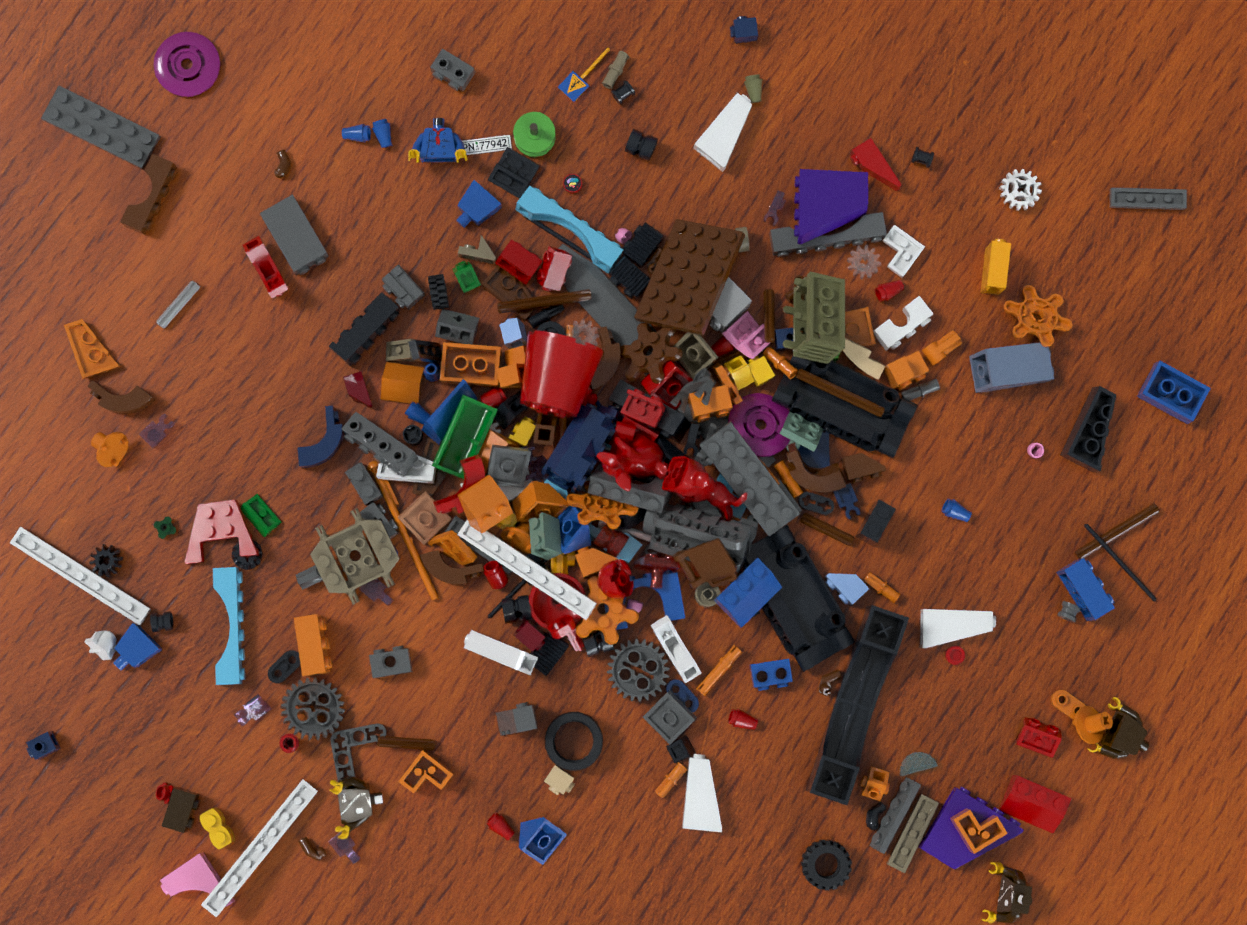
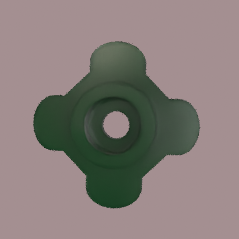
M165 517L164 520L154 523V528L157 529L158 537L161 539L176 533V528L172 524L170 517Z

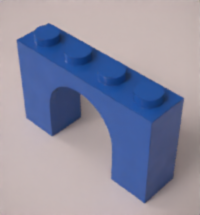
M673 569L661 571L662 575L654 576V573L642 574L643 578L635 579V576H629L630 581L634 582L633 590L639 587H648L660 595L664 615H667L671 621L685 619L678 572L673 573ZM604 604L605 612L607 613L609 611V608L607 605ZM627 622L619 623L616 630L628 628Z

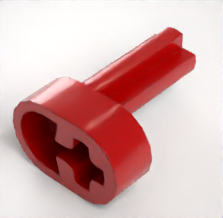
M563 615L549 625L548 630L554 639H560L566 635L575 652L583 650L585 645L576 634V623L571 615Z

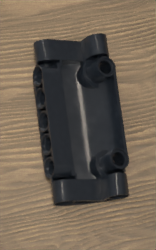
M792 356L789 363L798 370L803 369L884 407L885 411L881 417H878L796 378V376L789 379L785 374L771 401L789 409L793 414L801 415L803 419L818 424L824 431L866 451L876 450L890 458L895 456L906 428L918 407L917 404L903 397L899 398V393L895 389L833 360L826 364Z
M785 525L771 536H767L752 544L748 557L742 567L745 570L756 558H759L782 586L762 607V610L785 650L789 654H793L800 668L805 672L833 654L855 643V640L848 628L845 627V615L825 584L806 548L795 541L796 538L789 526Z

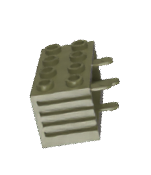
M809 272L804 279L796 278L794 280V284L797 285L794 288V307L785 306L783 308L784 313L793 315V341L784 340L783 346L793 349L794 357L828 364L845 349V279Z

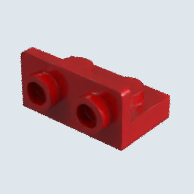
M1025 717L1023 727L1016 740V745L1053 758L1062 740L1061 730L1054 725L1043 724L1038 719Z

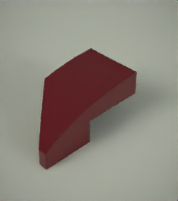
M362 372L344 376L345 386L352 400L365 404L368 408H373Z

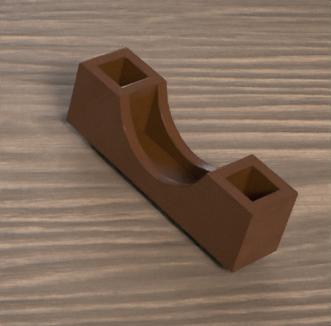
M152 154L145 168V172L149 175L152 182L151 193L144 202L137 205H128L120 221L125 227L143 235L150 231L153 225L152 219L160 211V202L168 194V185L176 177L177 167L173 162Z

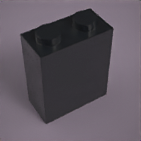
M880 499L874 502L855 537L871 546L878 543L896 508Z

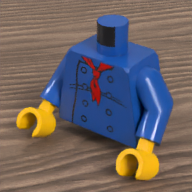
M434 118L433 128H425L424 133H421L413 144L412 150L408 152V161L411 158H416V163H419L420 159L421 162L457 163L460 158H465V161L468 160L464 143L457 133L452 132V128H444V118Z

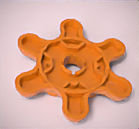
M1026 285L1022 289L1023 302L1017 303L1009 300L1004 304V311L1015 316L1019 321L1013 327V336L1020 339L1026 334H1034L1039 338L1040 344L1043 347L1053 345L1052 330L1067 332L1073 326L1070 319L1063 318L1057 313V308L1064 302L1061 295L1053 294L1048 299H1042L1031 285ZM1033 314L1040 315L1042 319L1036 321Z
M586 481L584 484L586 494H569L566 497L569 506L578 507L583 510L577 516L579 523L582 525H587L593 520H601L610 529H617L621 524L619 515L633 516L639 509V507L589 494L590 481Z
M592 575L588 578L590 593L587 597L597 604L587 620L583 618L582 623L577 626L576 634L580 638H586L592 631L599 630L604 634L606 643L614 645L619 639L616 630L618 624L621 622L633 624L638 621L639 614L636 610L628 609L624 606V598L614 599L607 597L597 585L598 575ZM601 604H605L609 608V611L604 615L600 614L597 610Z

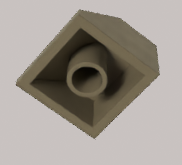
M687 332L673 346L679 347L683 351L682 358L678 361L693 379L699 370L703 368L708 370L718 359V356L699 334Z

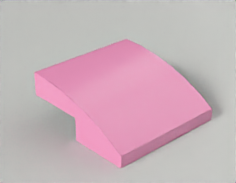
M748 311L722 333L737 350L750 359L755 358L770 344L766 343L764 339V323L759 326Z

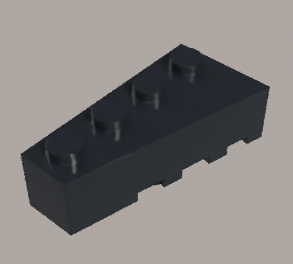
M381 292L365 308L364 313L366 314L364 316H357L351 324L352 328L344 330L339 335L338 342H332L329 348L348 366L356 365L362 358L361 354L365 349L368 351L375 342L373 340L378 335L382 336L385 333L389 322H394L399 317L400 308Z
M621 379L609 397L612 406L618 408L620 412L628 397L627 390L634 391V389H637ZM663 404L666 409L657 428L644 425L651 430H657L665 438L672 439L680 444L690 427V422L685 415Z
M1101 386L1092 387L1060 456L1091 472H1101L1102 456L1105 453L1106 437L1109 434L1110 419H1112L1116 400L1115 393Z

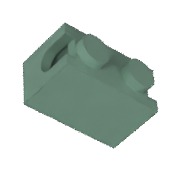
M543 512L539 514L538 519H529L531 554L545 560H550L562 554L559 519Z

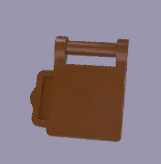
M719 538L678 551L672 556L676 562H679L690 580L689 585L691 588H696L705 582H708L711 587L727 586L737 578V566ZM687 556L701 577H696L685 559Z

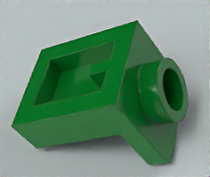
M469 261L459 262L452 269L463 293L481 285Z

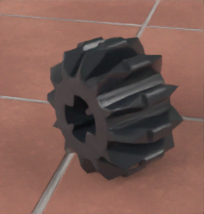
M103 544L102 550L96 547L95 551L97 554H90L91 557L95 558V560L89 562L90 565H95L92 571H98L99 576H103L105 573L106 577H110L111 572L117 574L116 567L122 568L118 561H122L123 557H117L121 551L118 549L114 551L115 546L110 545L108 548L106 544ZM104 557L110 558L108 565L103 564V561H105L103 560Z

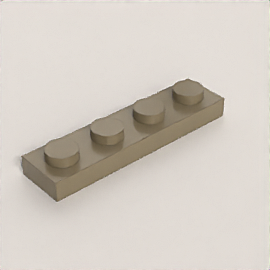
M920 794L886 864L903 873L906 872L939 804L938 802Z

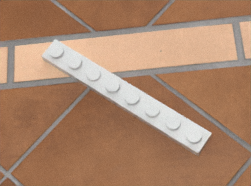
M466 520L457 534L585 620H587L597 604L595 601L489 531L480 533L471 527L468 520Z
M23 527L18 529L10 544L138 625L143 623L151 611V608Z
M302 779L201 906L215 917L221 913L318 791Z

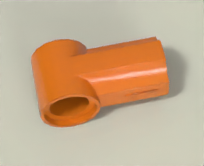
M952 330L937 342L934 341L928 345L922 352L934 366L944 359L948 353L960 346L962 341L958 334Z

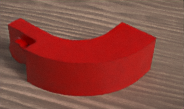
M257 236L243 244L242 246L257 270L270 297L281 296L288 290V286L261 238Z
M478 454L460 460L464 472L463 485L457 493L433 502L437 513H448L454 507L458 514L464 512L458 494L485 478L484 466Z

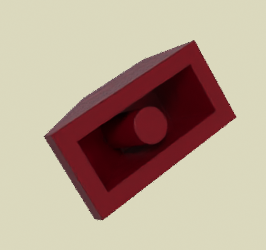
M526 620L513 633L532 652L535 649L538 651L545 643L543 641L545 636Z

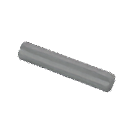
M190 281L157 319L156 323L162 328H166L199 290L200 286L195 281Z

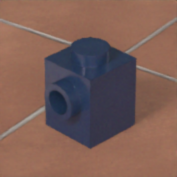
M740 16L733 20V25L730 26V37H734V43L757 41L756 17L747 18V16Z
M793 328L775 330L776 351L792 350L785 348L783 341H793Z
M48 731L26 742L28 745L27 752L35 760L42 759L61 749L52 731Z

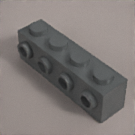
M357 412L342 427V431L345 434L344 438L349 443L353 444L355 442L358 444V448L362 452L374 455L373 458L378 463L387 464L388 469L396 475L400 473L405 476L418 460L413 450Z

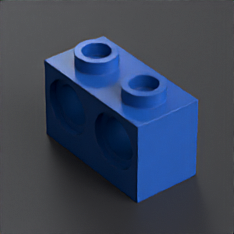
M789 659L749 665L753 688L758 687V691L770 689L769 685L777 684V688L789 686L788 682H793ZM779 668H783L786 671V676L783 679L776 677V671ZM759 671H764L767 674L766 681L759 682L757 680V673Z

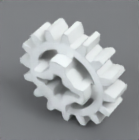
M1015 169L1013 175L1008 173L1006 175L1007 179L1003 178L1001 181L1004 185H1001L999 190L1004 192L1001 193L1000 197L1006 198L1003 203L1009 202L1010 209L1016 206L1017 211L1021 207L1027 210L1028 205L1033 207L1035 205L1034 201L1039 200L1037 195L1042 190L1037 188L1041 185V182H1035L1037 176L1032 178L1031 171L1025 174L1024 169L1020 173ZM1009 184H1010V187H1011V193H1010V194H1009V190H1008ZM1022 187L1023 191L1018 192L1017 189Z

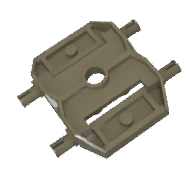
M358 508L350 511L355 519V523L338 532L327 535L323 525L317 526L315 529L320 537V541L310 554L328 592L348 594L352 605L360 601L355 592L356 588L372 580L382 577L387 588L395 585L390 571L400 559L382 521L362 518ZM363 530H364V532H365V534H366V536H367V538H368V540H369V542H370V544H371V546H372V548H373V550H374V552H375V554H376V556H377V558H378V560H379V562H380V565H378V563H377V561H376V559H375V557H374V555H373V553H372V551H371V549H370V547H369V545H368V543H367V541H366V539H365V537H364V535H363V532H362ZM330 546L333 547V549H334V551H335V553H336V555H337V557H338V559H339V562H340V564H341V566H342V568H343V570H344V572H345V574H346V576H347V578H348L347 581L345 580V578H344V576H343V574H342V572H341V570H340V568H339V566H338V564H337V562H336V560H335V558H334V556H333V554H332V552H331V550H330V548H329ZM353 550H357L361 554L360 559L357 561L350 558V552Z

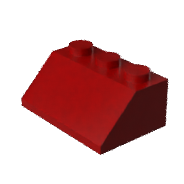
M1012 775L999 810L1050 833H1054L1064 818L1072 798L1018 775Z

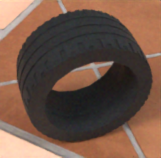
M567 712L558 716L551 722L545 734V748L549 758L557 766L566 770L577 771L589 767L598 759L602 751L603 735L599 725L592 717L581 712ZM569 722L584 724L589 728L593 736V746L589 754L575 761L561 756L555 746L557 731L561 726Z

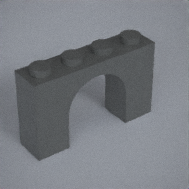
M602 462L599 463L590 476L588 488L589 494L658 513L664 511L674 492L662 490L664 480H660L657 476L652 482L647 484L631 483L630 491H625L619 487L615 478L603 471Z

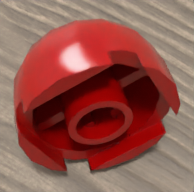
M617 559L601 567L597 585L607 597L621 599L632 594L634 582L630 581L629 575L632 573L628 564L622 559Z

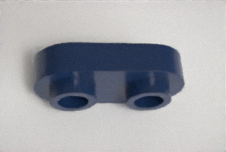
M675 679L667 684L666 692L670 690L684 705L687 700L692 701V706L687 707L692 713L698 709L699 701L697 697L682 681ZM677 685L679 687L678 693L672 691L673 686Z

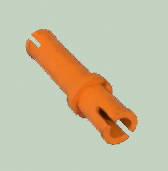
M733 645L727 654L719 659V663L696 689L706 696L724 673L733 667V663L743 652Z

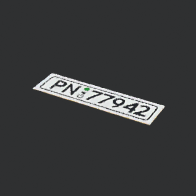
M510 135L462 141L467 155L503 151L507 147L512 148Z

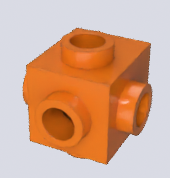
M871 766L867 776L863 775L860 786L863 787L862 796L881 801L883 794L887 795L890 784L888 779L890 772Z

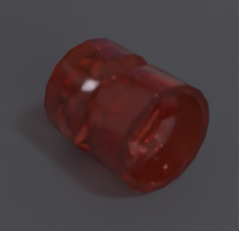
M605 524L596 537L594 544L601 549L607 548V553L617 558L630 537L621 531L617 533L616 529H610Z

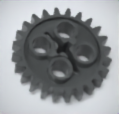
M635 639V644L633 645L628 640L627 647L620 644L622 650L615 649L617 655H610V658L614 660L613 663H607V665L612 667V670L607 671V673L612 674L608 681L615 682L612 688H619L617 694L623 691L624 699L631 695V701L634 700L635 696L639 702H641L642 696L649 700L648 694L656 697L654 691L662 692L659 686L660 684L666 685L663 678H669L667 674H664V671L670 669L664 667V664L668 662V660H662L665 653L658 654L657 652L660 647L658 646L653 649V642L647 646L645 639L642 641V644H639L638 639ZM631 652L639 654L638 662L632 663L629 661L628 656ZM650 660L654 661L657 665L656 670L653 672L646 669V663ZM625 661L635 667L641 665V670L651 674L654 678L650 679L642 674L636 676L633 669L624 666L622 663ZM622 669L630 671L631 676L628 680L620 678L619 674ZM639 678H645L648 681V686L645 689L638 688L637 680Z
M307 677L305 683L298 680V687L292 684V691L286 690L287 696L282 698V701L285 703L280 706L281 709H284L281 712V716H286L283 721L284 724L290 723L287 728L288 730L295 729L294 736L299 732L301 733V739L308 735L309 741L312 736L319 740L320 734L326 738L327 731L333 734V727H339L337 721H342L343 719L339 714H343L345 711L339 707H342L344 702L338 701L342 695H335L337 688L331 690V683L324 685V679L317 683L316 677H314L313 682H310ZM305 695L308 701H300L299 696ZM325 697L328 703L322 704L318 698ZM310 706H314L315 712H311ZM304 714L307 720L300 721L297 715ZM317 716H324L326 722H319Z

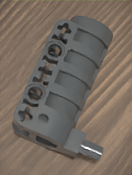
M677 503L676 505L667 504L662 513L647 510L643 523V533L651 536V549L671 556L678 551L719 538L737 566L736 572L738 573L746 561L752 542L756 537L758 522L750 514L747 519L741 518L740 522L735 520L728 522L723 520L722 516L715 514L708 516L702 510H688L685 505ZM688 556L685 558L687 561H691Z

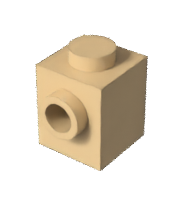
M557 765L553 767L544 780L545 783L550 785L548 789L556 795L559 793L564 794L565 791L569 793L575 785L572 782L574 777Z

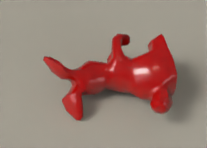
M640 433L635 434L630 446L620 437L614 438L616 446L622 451L621 455L604 451L596 455L602 462L603 471L615 478L619 487L625 491H630L631 478L629 475L639 479L657 476L660 480H664L669 474V465L662 462L663 451L657 443Z
M685 456L673 457L668 466L669 474L662 483V490L675 492L685 502L707 500L711 505L724 512L725 521L728 522L733 517V509L730 505L739 507L745 502L748 494L745 492L739 498L735 497L730 493L725 484L715 481L706 472L701 463Z

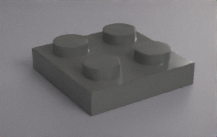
M492 444L486 476L490 475L497 485L524 488L531 456L530 449Z
M670 690L643 716L669 745L697 718Z

